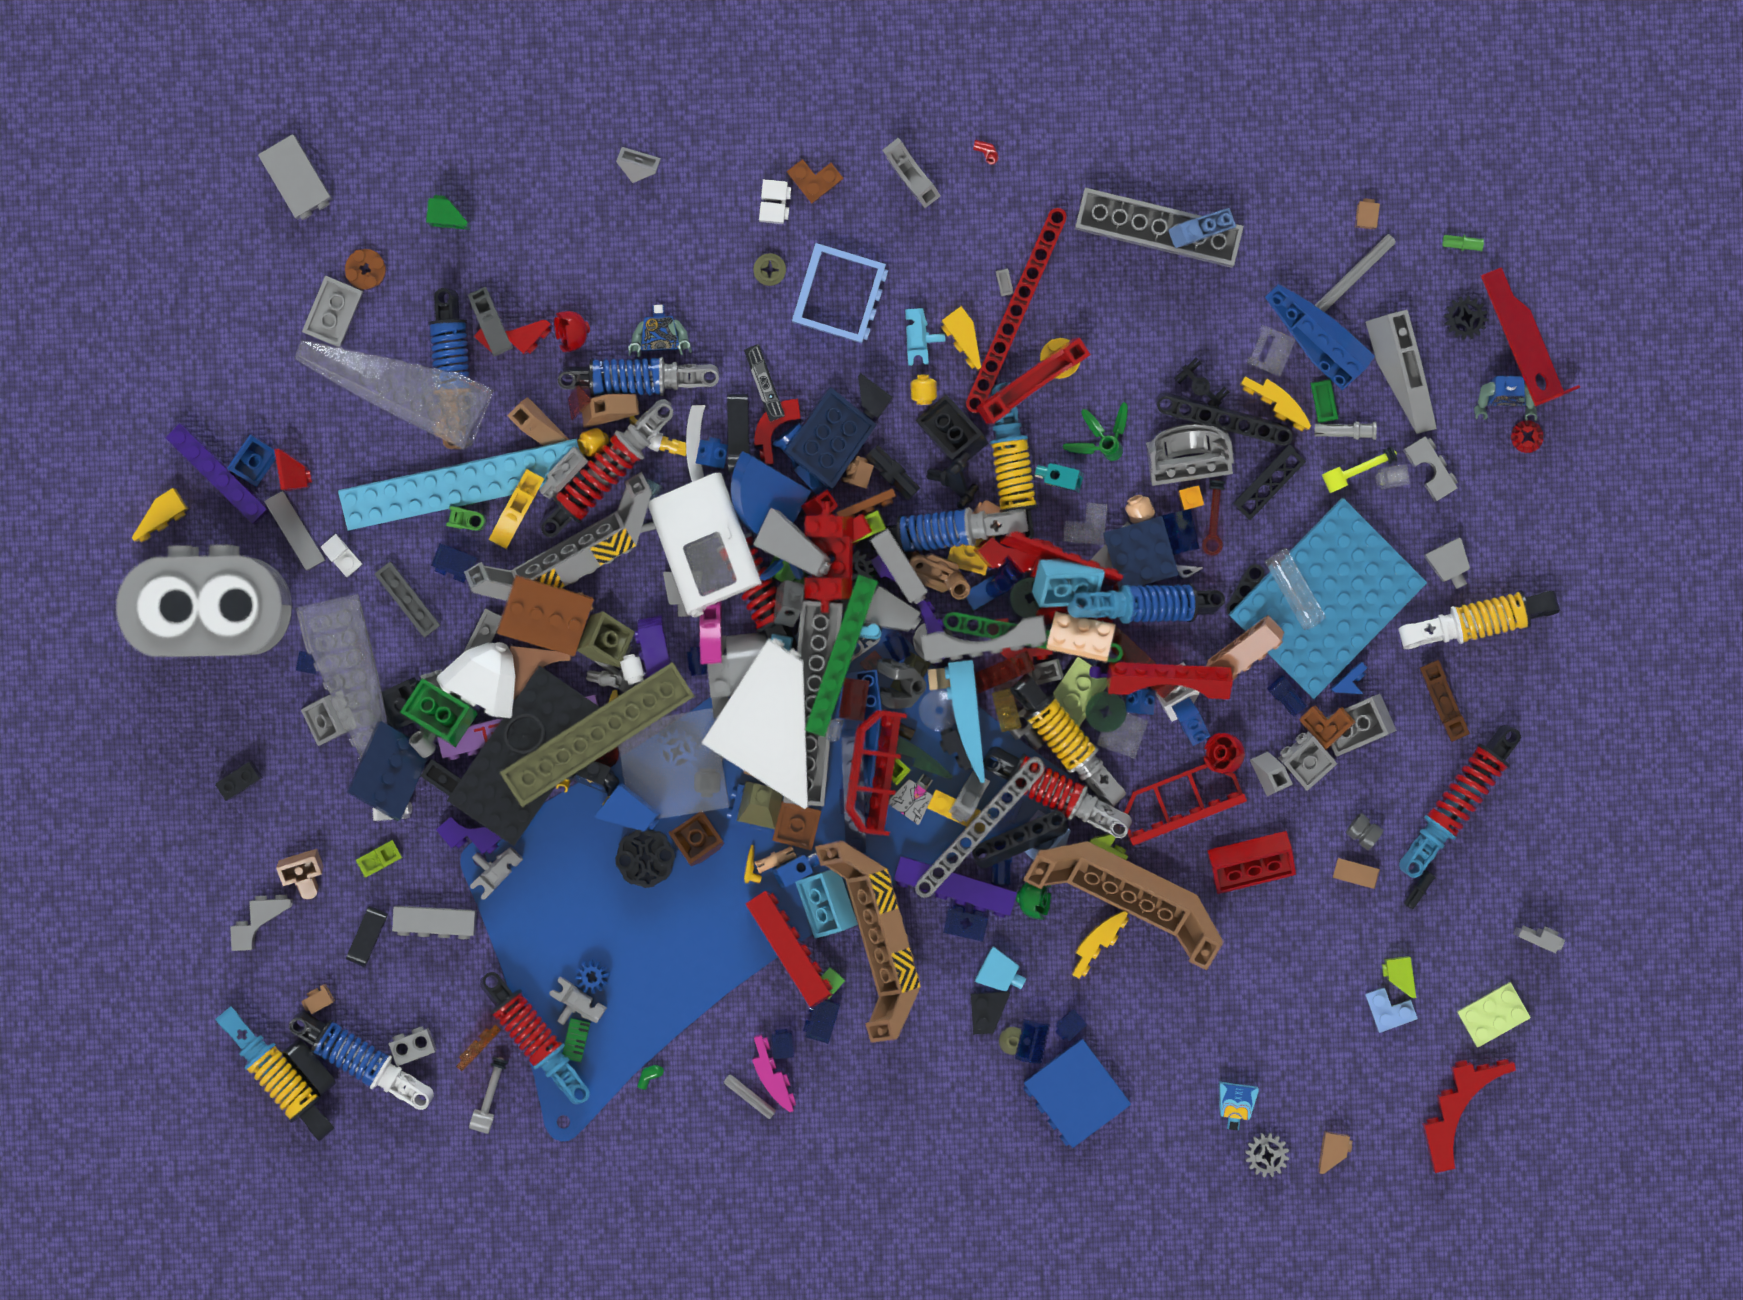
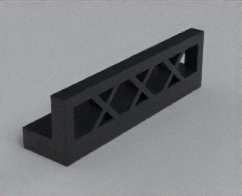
M1289 444L1232 504L1250 521L1306 461ZM1292 454L1300 463L1295 468H1286V460ZM1275 471H1283V480L1280 483H1272V474ZM1272 485H1278V486L1272 491ZM1261 486H1269V495L1266 498H1258V489ZM1248 500H1255V510L1251 514L1242 508ZM1258 500H1263L1258 506Z

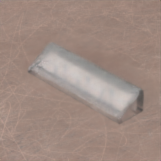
M1286 548L1265 561L1304 630L1314 628L1326 618Z

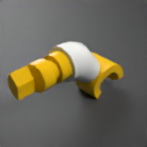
M634 416L629 417L630 423L635 425L638 420ZM660 432L649 440L651 444L648 448L656 452L658 450L665 452L666 449L669 450L668 453L686 456L685 442L672 439V441L668 440L669 437L663 436V433Z

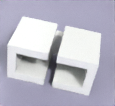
M763 180L762 200L780 201L781 204L761 202L760 222L784 224V219L788 220L789 207H786V199L791 197V187H788V182Z

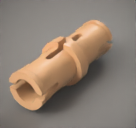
M792 845L777 853L772 852L770 856L755 861L758 872H764L775 866L779 867L781 863L797 858L795 852H793Z

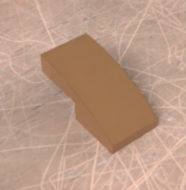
M1338 858L1333 878L1375 889L1380 869Z

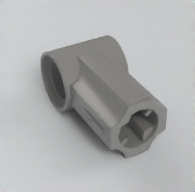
M421 727L418 732L411 736L409 744L422 758H425L434 752L436 745L433 742L437 736Z

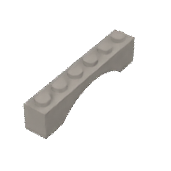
M1044 615L1023 618L1008 633L987 641L961 640L943 631L922 634L921 640L925 661L930 660V663L942 662V658L945 657L956 660L963 658L962 655L970 654L971 657L983 655V651H991V654L1003 652V648L1011 647V650L1023 649V645L1031 644V647L1043 646V642L1047 641Z

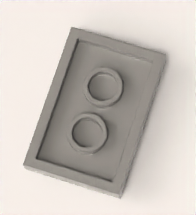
M325 276L302 332L340 348L363 291Z

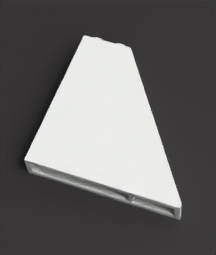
M768 638L703 739L702 744L806 809L808 806L802 655L793 649L788 651L783 647L784 643L774 638L771 640Z

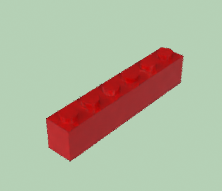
M764 891L747 902L746 906L809 1007L813 1008L833 995L831 992L833 987L827 978L823 979L820 972H822L819 964L816 961L813 962L809 957L811 951L807 945H802L798 938L801 936L795 927L791 928L788 921L790 918L785 910L781 911L777 906L779 900L775 894Z

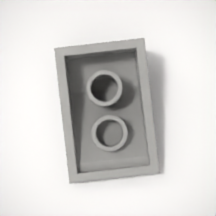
M1381 694L1345 709L1356 723L1332 745V748L1337 757L1397 731Z

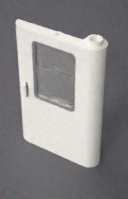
M721 473L708 475L649 501L648 508L687 615H692V617L701 616L704 614L703 611L706 607L762 584Z

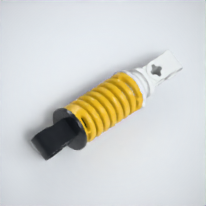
M1519 590L1514 596L1508 594L1506 598L1504 596H1500L1498 599L1494 597L1491 600H1484L1483 603L1478 601L1475 604L1470 603L1468 606L1462 605L1460 608L1453 606L1448 615L1444 616L1441 614L1436 619L1401 626L1398 630L1404 649H1412L1442 640L1446 643L1450 639H1457L1459 644L1468 642L1469 639L1476 640L1478 638L1477 633L1480 638L1485 637V631L1488 636L1493 635V630L1495 634H1500V627L1504 633L1508 632V626L1511 631H1514L1516 628H1531V619L1557 614L1560 612L1555 591H1546L1525 597L1523 591ZM1427 629H1430L1433 634L1430 635L1429 632H1426Z

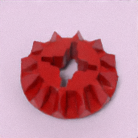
M1533 421L1519 422L1511 432L1513 446L1523 453L1536 451L1544 440L1541 427ZM1521 430L1526 433L1533 430L1531 438L1534 443L1529 440L1521 443L1525 437Z

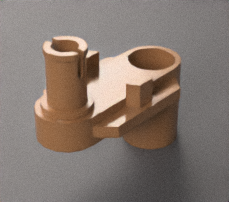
M919 551L908 552L909 564L923 585L940 592L949 590L951 595L959 600L969 595L970 586L959 570L957 563L932 553L924 556L920 555Z

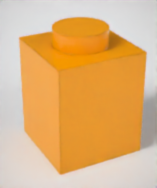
M1199 485L1178 491L1183 511L1204 505Z

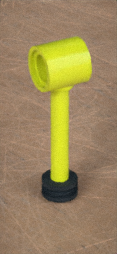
M1390 446L1387 450L1383 449L1384 454L1344 472L1341 467L1322 474L1329 493L1347 486V479L1386 461L1389 464L1398 461L1396 451Z

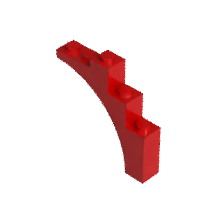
M1502 1059L1496 1061L1497 1064L1489 1066L1488 1063L1477 1065V1069L1474 1070L1471 1062L1467 1063V1060L1455 1062V1066L1451 1067L1456 1091L1450 1088L1440 1091L1441 1094L1436 1095L1442 1119L1432 1117L1426 1119V1123H1422L1432 1168L1435 1173L1455 1169L1454 1136L1460 1116L1469 1101L1489 1082L1504 1074L1516 1071L1514 1062Z

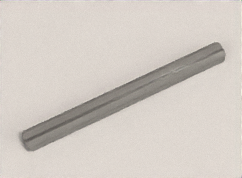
M1389 234L1386 235L1315 306L1325 312L1396 243L1395 239Z

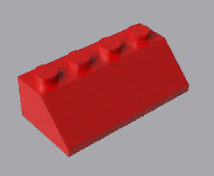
M1286 831L1207 850L1217 894L1296 875L1292 847Z

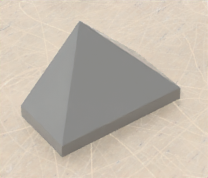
M622 147L616 162L631 182L634 183L655 174L661 158Z
M1059 659L1027 667L1029 676L1036 681L1037 685L1064 678Z

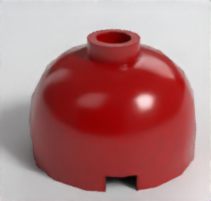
M563 311L556 313L558 317L554 318L556 339L561 338L563 344L559 345L560 349L563 352H570L582 347L587 340V333H590L589 323L584 321L583 317L577 312Z
M1217 733L1210 737L1205 744L1206 756H1204V761L1207 767L1214 772L1222 774L1232 773L1240 768L1244 762L1245 749L1242 742L1234 735Z

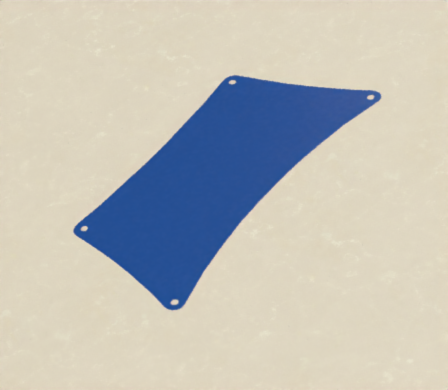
M879 628L882 632L880 641L853 660L847 673L875 670L868 663L869 660L875 666L878 663V659L889 658L903 663L909 652L917 656L918 654L915 652L913 645L897 630ZM798 632L796 635H794V638H795L797 644H798L799 632ZM859 638V640L862 642L864 648H867V647H868V645L866 644L867 641H869V640H871L872 642L876 641V640H873V639H866V638H865V639L863 640L862 638ZM858 643L854 654L860 652L861 647ZM931 664L928 669L936 668ZM927 670L923 677L927 685L926 690L912 707L893 709L881 704L882 711L907 714L906 718L901 717L900 722L916 730L910 741L898 735L896 754L901 755L899 760L911 770L898 785L892 781L890 790L897 792L909 779L917 783L922 774H925L933 780L926 791L933 795L935 789L956 799L974 769L970 768L965 771L964 767L959 768L955 759L958 755L957 752L949 755L948 751L944 753L939 743L942 740L940 732L950 727L953 730H958L952 699L948 700L947 688L929 690ZM877 671L879 688H891L890 686L894 679ZM711 697L641 745L607 765L611 767L615 776L619 778V785H626L660 813V816L657 818L660 821L653 830L661 831L668 837L676 854L672 872L666 880L661 881L654 887L643 888L642 886L631 885L623 879L619 868L616 867L615 857L617 856L621 840L637 829L595 818L594 816L601 809L608 795L579 782L568 788L567 792L563 791L546 801L515 846L502 839L497 843L499 847L494 852L484 854L487 862L493 863L497 859V855L512 847L523 858L516 867L509 864L512 872L485 900L481 898L485 891L482 885H478L474 889L470 888V885L485 871L481 866H477L472 858L477 852L481 853V851L472 842L461 854L462 872L480 911L501 965L507 987L512 993L519 989L522 990L523 997L528 1000L527 1004H531L532 1010L537 1011L536 1016H541V1022H545L547 1024L546 1028L552 1030L550 1036L556 1035L557 1042L565 1044L571 1018L591 1022L582 1062L573 1060L568 1062L589 1089V1098L581 1104L570 1102L564 1092L555 1084L552 1077H546L544 1069L540 1067L534 1070L531 1064L544 1125L551 1137L558 1141H570L575 1138L629 1079L679 1033L727 993L778 957L746 906L747 902L764 891H768L770 894L774 893L779 900L777 906L781 911L784 909L790 918L788 921L791 928L795 927L801 936L798 938L801 942L813 934L796 883L780 888L771 871L777 868L776 866L759 873L758 867L755 865V861L768 857L772 852L777 853L791 845L772 841L775 829L770 828V832L742 827L730 824V819H727L728 809L734 806L735 799H731L733 787L738 788V784L745 785L746 781L768 785L756 777L744 774L743 769L702 744L703 739L716 721L713 715ZM839 698L832 715L824 806H807L821 810V815L812 850L792 846L793 852H795L797 857L803 854L805 857L814 853L817 854L815 846L838 841L845 843L842 761L843 727ZM977 705L983 760L991 747H1000L1018 758L1025 753L1030 758L1039 757L1042 759L1046 767L1045 770L1051 768L1052 773L1057 771L1059 772V777L1065 775L1066 780L1070 778L1075 783V780L1070 775L1031 749L1020 739L1015 740L1003 725ZM880 725V730H879V737H880V735H881V728H882L881 725ZM676 729L679 730V734L687 731V737L693 735L691 741L698 742L694 747L700 750V752L694 755L698 757V760H692L694 767L688 765L686 772L680 768L679 774L676 773L674 768L671 772H668L669 766L662 768L661 766L664 762L657 761L661 756L655 753V751L660 750V747L656 745L657 742H663L661 736L663 735L667 738L668 731L674 735ZM678 738L670 739L667 744L673 745L677 743ZM685 741L684 746L686 750L691 752L690 745ZM681 742L677 748L672 749L675 752L674 761L679 754H683L680 750ZM664 750L665 758L669 762L671 757L669 753ZM679 759L676 765H682L686 763L688 759ZM700 768L716 769V772L721 774V790L718 793H713V797H701V793L694 790L695 773L699 772ZM985 768L984 777L990 783L976 807L981 811L1008 781ZM1009 792L1001 796L1005 802L1013 800V796ZM1029 793L1022 795L979 843L1028 823L1038 810L1048 814L1057 811L1058 806L1051 810L1049 805H1042L1043 800L1038 803L1035 801V798L1030 799L1028 797ZM864 794L866 828L870 811L869 801L872 794ZM888 804L884 831H889V836L866 833V853L862 854L887 868L891 876L892 886H894L897 881L893 880L900 855L932 865L963 832L966 826L928 808L920 824L917 825ZM992 807L988 810V814L991 817H997L999 810ZM702 809L725 844L719 851L703 862L690 866L668 832L683 824ZM641 832V835L635 839L645 843V840L651 838V836L644 835V832ZM967 837L962 838L960 841L964 847H969L972 844V841ZM654 839L649 843L650 852H652L651 845L655 842ZM632 842L631 844L637 847V854H640L639 845ZM751 845H754L753 873L762 876L760 883L749 881L746 884L744 873ZM644 847V854L640 859L645 861L646 868L648 869L647 863L651 856L646 854ZM665 849L662 850L660 853L661 859L664 861L670 860L671 852ZM951 852L947 854V859L957 854ZM622 855L620 863L623 866H628L631 863V859L628 855ZM654 861L651 862L652 870L659 874V871L654 869ZM641 863L639 864V871L636 874L637 877L640 873H642ZM800 864L796 866L798 872L802 871ZM819 864L812 868L813 873L808 876L829 870L830 868L826 865L820 866ZM646 872V876L640 879L647 880V883H650L656 876H650L649 872ZM842 877L843 882H844V885H845V888H846V891H847V894H848V896H849V899H850V902H851V905H852V908H853V904H852L851 897H850V894H849V890H848V887H847L846 879H844V878ZM590 959H593V966L600 960V969L605 965L607 966V969L602 973L610 974L609 977L603 978L608 981V985L600 983L603 990L599 991L595 987V994L591 993V987H589L586 994L593 998L592 1007H595L597 1003H601L607 1009L597 1023L582 1018L578 1012H572L566 1023L562 1025L557 1020L567 1005L552 997L549 992L552 990L562 992L563 986L558 982L559 977L565 978L584 992L585 984L581 987L577 986L582 982V979L575 980V976L582 974L578 973L576 969L581 968L585 970L581 965L583 961L589 967ZM592 971L591 974L589 972L587 973V975L589 976V981L593 982L594 979L595 981H597V977L595 976L596 973L594 971ZM580 1089L574 1091L575 1098L578 1100L583 1098V1092ZM562 1115L570 1119V1125L564 1129L557 1125V1119Z

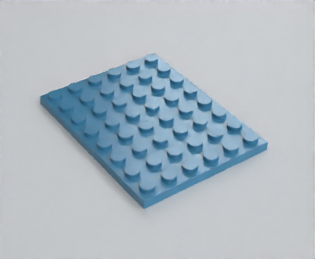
M1341 498L1228 615L1245 632L1269 615L1284 631L1282 644L1275 650L1272 648L1267 654L1315 699L1427 582L1344 498Z

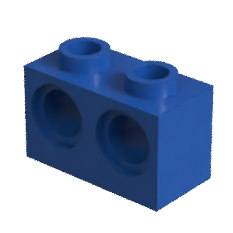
M1190 697L1172 706L1192 746L1210 737L1204 721Z

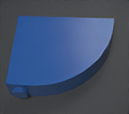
M742 451L735 465L731 482L732 502L740 521L749 531L757 536L770 508L780 511L794 523L802 509L801 505L806 502L811 491Z

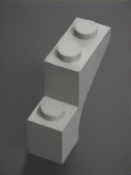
M972 771L949 810L952 814L951 816L959 822H967L974 813L990 781L985 778V783H981L976 772Z
M275 895V899H267V896H255V900L250 901L251 925H248V921H237L236 925L230 927L232 951L255 949V936L258 929L264 923L293 905V898H288L287 895Z

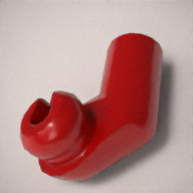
M975 140L973 150L983 152L988 164H995L999 156L994 145Z

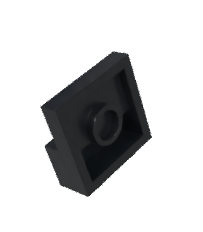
M415 677L375 695L388 725L396 730L414 722L401 714L400 711L420 682Z
M950 727L941 731L942 740L939 743L943 752L948 751L949 755L957 752L958 755L955 759L959 768L964 767L965 771L973 768L958 730H953Z

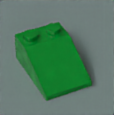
M423 678L400 711L401 714L455 748L478 714L467 704Z

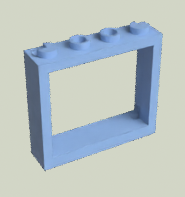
M815 243L792 322L858 343H862L863 339L867 340L871 329L867 328L869 320H874L877 310L873 306L875 300H880L882 289H879L881 281L885 282L888 270L885 269L886 264ZM822 252L878 269L858 334L802 318Z

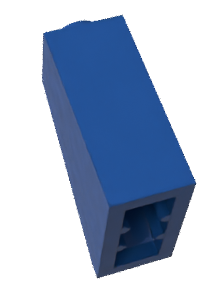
M624 784L618 785L594 816L599 820L641 831L653 830L660 821L657 819L660 813Z

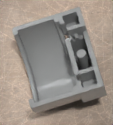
M766 632L722 636V663L707 664L714 719L719 716L728 702V696H732L767 642ZM725 648H727V655H724Z

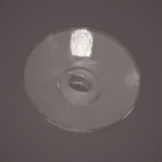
M935 690L928 693L922 699L919 706V714L922 722L928 728L942 731L956 723L952 699L948 700L947 691ZM941 706L943 713L937 714L935 712L936 707Z

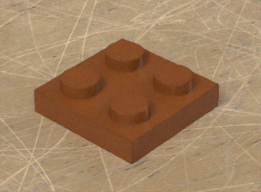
M782 801L772 841L812 850L821 810L809 807L804 809L797 804L783 803Z

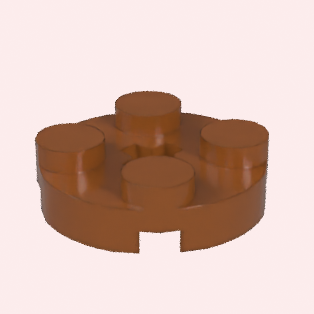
M370 249L356 250L346 261L345 275L354 287L361 290H369L383 282L386 275V266L384 260L377 252ZM369 264L368 268L371 269V272L362 275L360 267Z

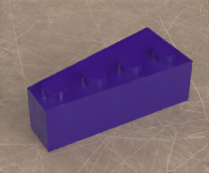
M662 615L638 620V631H635L636 643H641L642 650L639 651L641 663L645 662L646 670H643L645 680L669 665L671 660L669 651H667L666 634L663 632Z

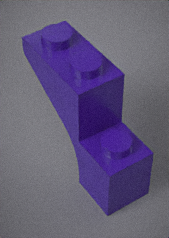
M450 817L436 829L451 848L457 847L459 849L467 842L466 838L469 837L482 854L494 852L499 847L497 843L502 840L501 837L486 827L470 829L461 825L454 817Z

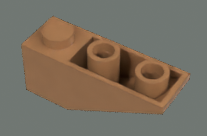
M528 397L521 401L507 415L524 433L543 446L569 440Z

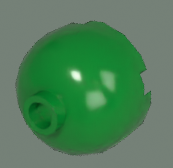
M1026 882L1022 886L1021 891L1018 890L1016 901L1019 903L1023 914L1034 919H1045L1043 915L1048 914L1051 903V893H1047V887H1051V885L1043 886L1040 889Z

